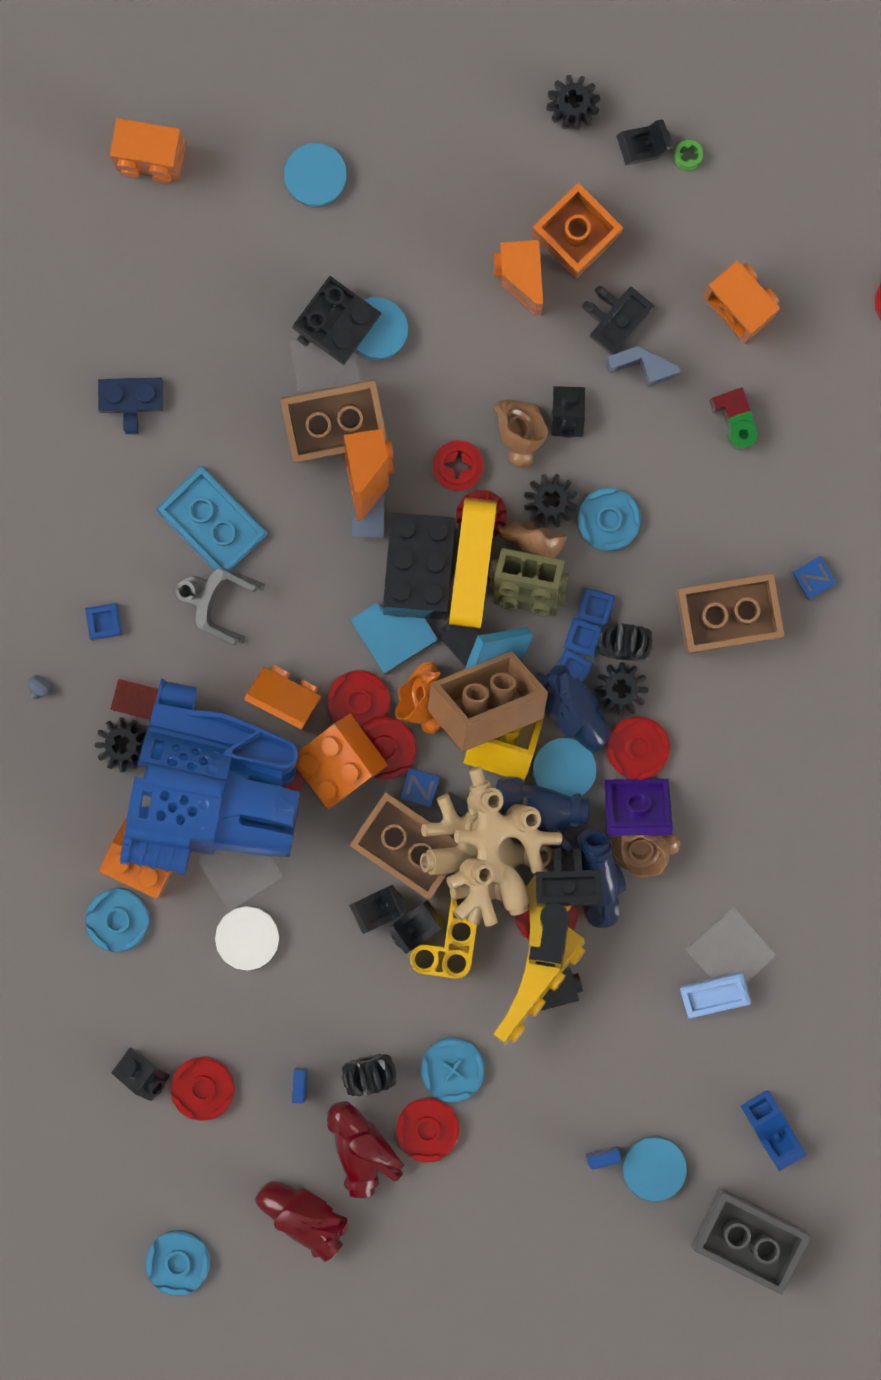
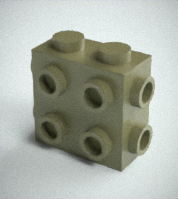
M501 548L499 559L493 558L489 578H491L489 591L494 592L493 604H497L506 610L521 609L530 611L532 614L540 617L556 616L558 606H565L568 593L569 574L564 573L565 561Z

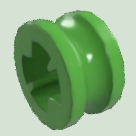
M694 140L680 142L674 153L675 164L683 171L695 170L699 167L703 158L702 146ZM690 149H693L695 151L693 157H697L695 161L689 159L687 162L683 161L684 154L680 153V151L688 152Z

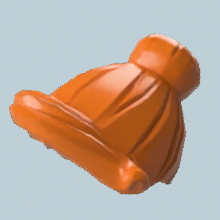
M434 661L419 665L408 681L399 688V703L395 709V715L399 720L407 723L421 724L423 731L428 734H434L442 728L428 711L431 683L437 681L441 676Z

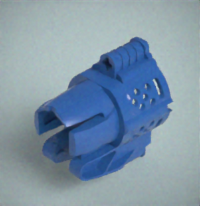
M161 679L150 725L137 766L146 768L144 779L134 777L120 864L129 866V863L140 867L147 866L152 867V869H162L165 872H177L179 875L185 876L191 852L214 855L215 851L219 850L270 857H290L300 793L284 787L290 785L296 776L298 759L296 746L286 739L224 713L196 710V687ZM143 796L151 797L149 807L141 806Z

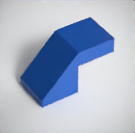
M768 1090L740 1106L778 1171L807 1156Z

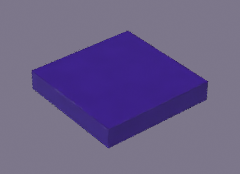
M608 779L604 781L607 836L672 835L673 824L669 779Z

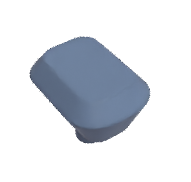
M36 675L29 678L28 687L33 691L30 695L31 698L36 699L38 695L45 697L52 692V685L40 676Z

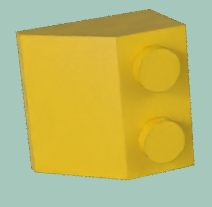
M544 718L467 750L463 763L474 767L480 766L483 770L505 777H518L524 782Z

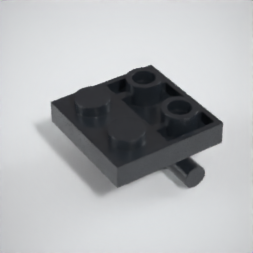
M329 276L295 321L292 329L300 334L297 340L302 345L308 346L312 342L344 366L382 313L332 276Z

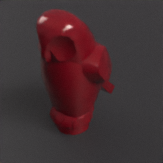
M340 1101L333 1104L327 1112V1127L330 1132L335 1133L337 1153L347 1176L344 1180V1187L349 1191V1195L353 1198L372 1196L375 1193V1188L379 1185L378 1170L392 1181H398L403 1175L401 1169L405 1165L375 1125L367 1121L365 1116L350 1102Z
M270 1181L256 1195L255 1202L257 1206L274 1220V1227L311 1250L314 1258L320 1257L324 1262H327L343 1246L339 1238L348 1230L347 1217L334 1213L332 1211L333 1208L326 1204V1201L307 1189L299 1188L296 1190L283 1183Z

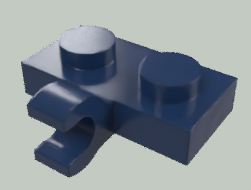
M162 377L98 379V411L100 413L124 412L123 431H125V434H139L138 412L163 411Z

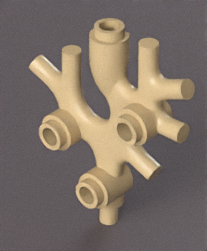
M478 766L469 770L473 785L469 787L470 793L468 796L470 807L478 813L477 827L474 830H456L454 834L456 843H469L477 848V859H466L461 864L459 872L447 877L446 880L450 889H455L464 884L470 888L466 899L453 911L454 915L463 921L475 908H479L485 926H492L498 923L488 892V887L492 882L498 884L505 910H508L510 915H519L528 911V904L530 903L522 878L514 868L503 862L499 856L501 843L511 837L520 840L525 848L531 871L536 873L544 870L540 856L541 846L560 845L562 843V834L560 832L539 831L537 828L540 825L541 816L534 807L515 804L508 809L506 816L500 814L498 811L503 805V796L498 789L491 787L489 780H485L482 768Z
M445 794L437 798L443 814L442 821L439 823L422 824L421 832L424 837L453 835L456 830H474L478 824V813L470 807L467 797V813L459 817L449 794ZM507 838L501 843L499 856L503 862L512 868L520 864L530 867L522 843L517 844L513 842L512 838ZM458 843L456 847L428 849L426 853L421 855V868L423 872H428L430 875L457 872L461 864L466 859L475 858L478 855V851L474 845L469 843ZM543 845L540 848V856L544 867L553 859V849L548 845ZM492 882L488 887L491 901L493 899L502 901L498 884ZM461 885L455 889H450L452 899L466 898L470 892L468 885ZM475 908L469 914L467 921L479 925L482 919L480 909Z

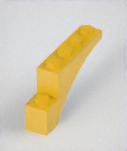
M536 876L526 886L530 900V941L525 972L517 995L507 1015L494 1033L495 1038L505 1046L509 1040L513 1043L518 1040L526 1028L522 1025L530 1014L535 1017L546 1003L542 999L549 989L555 991L566 977L562 972L569 963L574 966L586 951L582 948L585 944L584 938L568 927L562 969L529 963L531 946L540 947L543 931L540 914L544 907H537ZM564 906V907L566 908V910H567V912H568L572 906Z

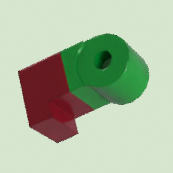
M741 387L712 397L709 402L713 413L719 410L723 412L729 429L727 440L730 446L736 450H746L751 447L757 440L758 433L743 388Z

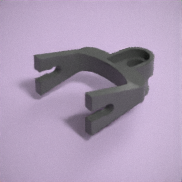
M226 568L215 570L210 575L208 581L198 576H192L177 584L179 588L175 590L176 596L181 601L198 606L195 620L199 628L232 645H236L237 642H244L245 636L217 626L212 622L211 611L215 596L226 579L252 592L263 590L264 583ZM188 586L191 588V592L194 593V594L190 595V594L188 593V591H187V587H188Z

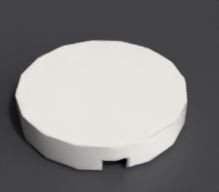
M251 906L236 908L226 914L217 926L215 936L217 951L222 959L236 969L247 971L260 968L268 963L278 950L280 939L277 925L271 915L260 908Z

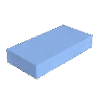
M743 971L680 987L688 1019L751 1004Z

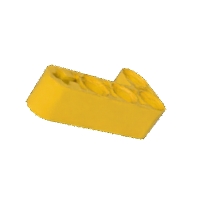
M467 497L464 499L449 625L481 629L497 501Z
M451 898L444 946L424 943L412 950L410 963L415 971L421 974L454 979L462 978L469 972L477 924L467 921L468 916L461 921L454 915L453 911L459 906L456 899ZM463 922L470 927L471 932L467 939L458 940L453 937L452 928L455 924ZM421 950H428L433 954L434 961L429 967H421L415 960L416 954ZM454 954L463 956L466 961L465 968L459 972L451 971L447 965L450 956Z

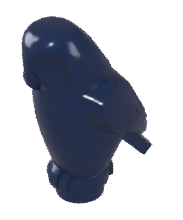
M566 665L554 666L546 676L538 672L535 678L548 691L545 713L562 730V733L567 738L574 737L587 750L598 752L611 736L609 726L599 711L600 702L584 683L578 678L574 679L571 676Z
M504 777L497 781L495 788L503 796L501 808L505 812L515 804L536 808L541 816V822L537 829L539 831L560 832L562 834V843L560 845L548 846L552 849L561 848V851L564 848L567 852L574 847L561 828L568 826L579 828V824H588L589 798H581L580 793L568 796L546 787L525 785L523 780L518 777Z
M594 828L582 830V833L576 836L577 848H581L582 870H601L602 905H583L584 913L588 923L593 927L607 928L613 926L618 920L620 913L618 896L626 890L625 879L619 865L613 859L612 845L609 842V837L599 832V830H594Z

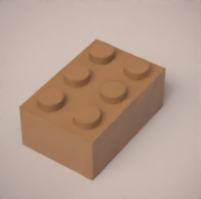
M375 379L285 396L280 399L293 463L345 453L344 435L383 429L385 441L387 440Z
M774 573L681 588L675 591L686 655L777 640L785 637Z
M510 651L432 682L428 711L461 751L464 752L543 719L548 691L513 651Z
M385 792L349 846L430 901L447 874L430 875L428 872H423L420 864L421 855L426 853L428 849L456 847L458 843L450 835L424 837L421 832L422 824L431 822Z

